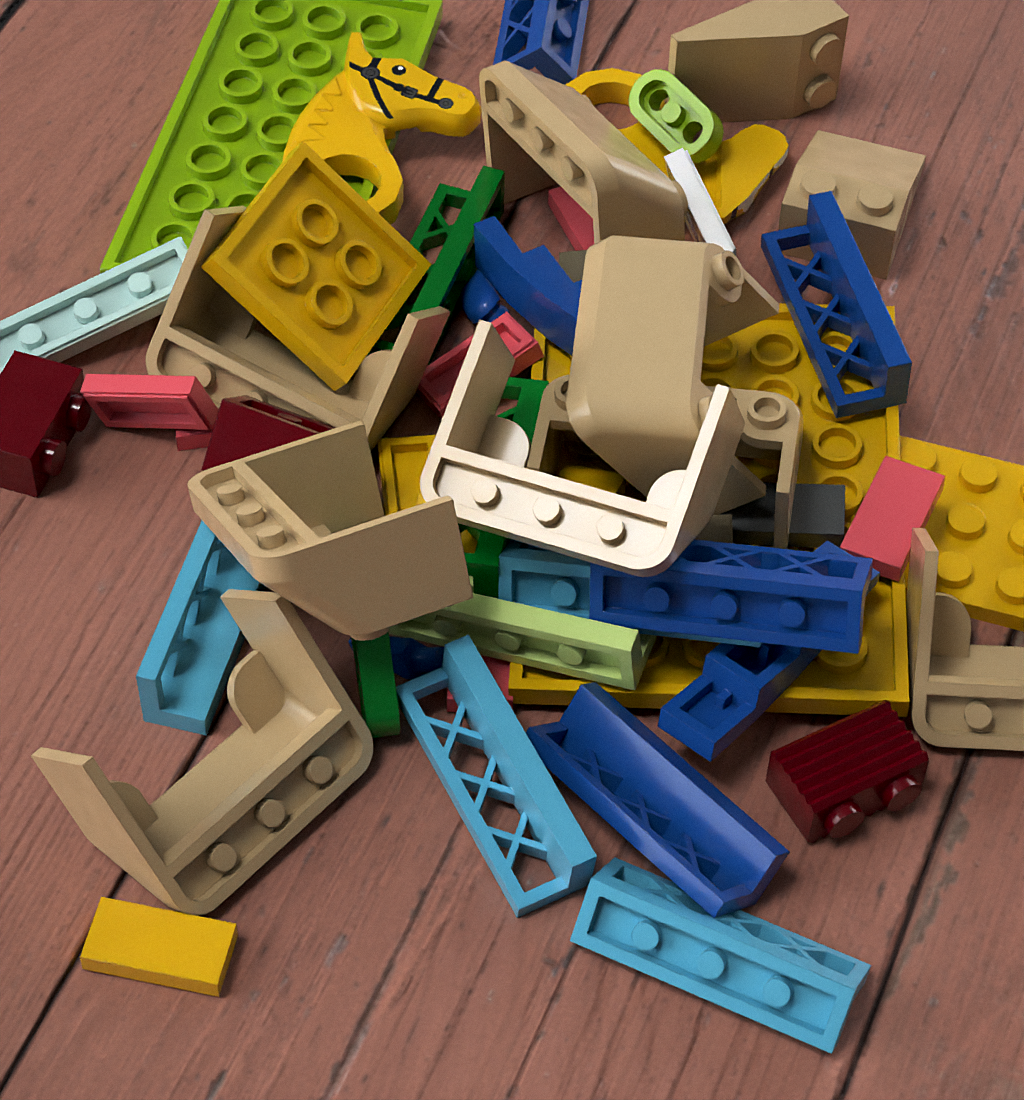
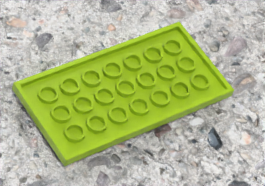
M219 0L100 266V274L180 236L187 248H189L205 209L234 206L248 207L282 164L284 150L291 130L302 111L327 83L344 70L347 45L351 32H361L366 51L373 58L405 59L415 66L424 69L443 17V0ZM396 131V138L386 140L391 154L395 148L400 131ZM340 175L364 200L370 199L378 191V188L367 179L352 175Z

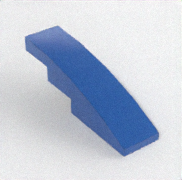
M495 216L475 223L476 267L512 308L548 340L572 356L582 280L573 283L545 245L523 253Z
M828 540L813 551L852 556ZM872 568V577L866 596L879 580L880 572ZM720 643L706 654L702 674L661 707L657 727L711 762L772 705L799 677L821 650L761 643L760 647Z

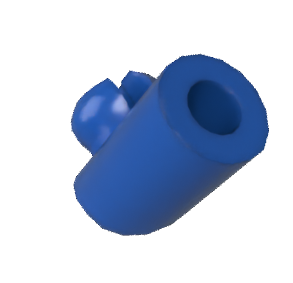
M477 269L462 288L459 297L460 305L473 324L479 322V320L491 323L505 312L510 314L509 309L499 302L500 296L497 290L482 272Z

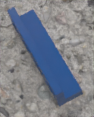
M505 0L493 65L502 61H508L528 70L536 67L545 77L564 85L575 79L578 73L589 0ZM527 42L526 49L523 50V51H521V52H519V51L521 50V48H522V47L525 45V43Z
M832 191L809 195L807 224L761 234V248L836 418L905 404L907 403L912 366L907 350ZM809 245L814 257L805 266L785 258L782 251ZM808 285L832 295L833 299L826 308L802 299L801 295ZM827 327L851 337L852 343L846 352L821 342L820 337ZM849 371L870 380L874 389L845 395L840 380Z
M694 539L668 569L650 577H639L590 562L589 619L629 628L858 654L862 643L864 602L872 577L873 558Z
M596 682L580 685L558 722L532 726L526 731L543 764L713 918L756 905L790 852Z

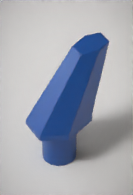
M389 636L395 674L407 680H413L442 667L444 647H427L413 638ZM350 637L348 643H349V645H350V647H351V649H352V651H353L352 641H351V637Z

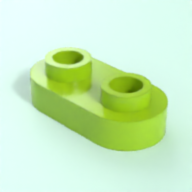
M655 69L646 72L634 83L629 95V108L632 115L671 153L683 148L684 151H688L693 163H700L710 158L718 150L724 133L721 119L677 77L666 70ZM669 97L668 103L659 110L662 101ZM702 130L700 137L693 142L695 134Z

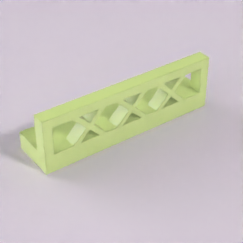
M469 576L473 594L472 599L391 626L389 629V634L413 638L414 640L445 646V644L469 634L480 655L635 691L657 635L639 634V630L475 594L473 576Z

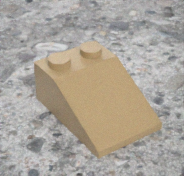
M753 0L672 34L668 72L677 77L719 116L722 122L792 119L810 110L821 108L836 99L849 15L834 0ZM669 97L665 99V103H668Z
M818 130L795 166L782 201L778 230L806 225L809 195L832 191L871 276L887 280L925 165L926 155ZM809 245L782 251L784 255L809 261L814 257Z

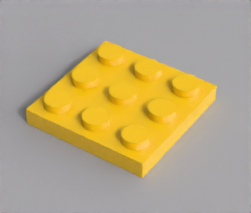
M303 141L289 153L202 264L201 268L333 391H336L348 383L432 264Z
M900 436L901 461L945 475L943 491L925 526L939 551L936 592L956 597L965 606L970 618L1024 632V466ZM908 562V564H907V566H906V568H905V593H906V598H907L909 562Z

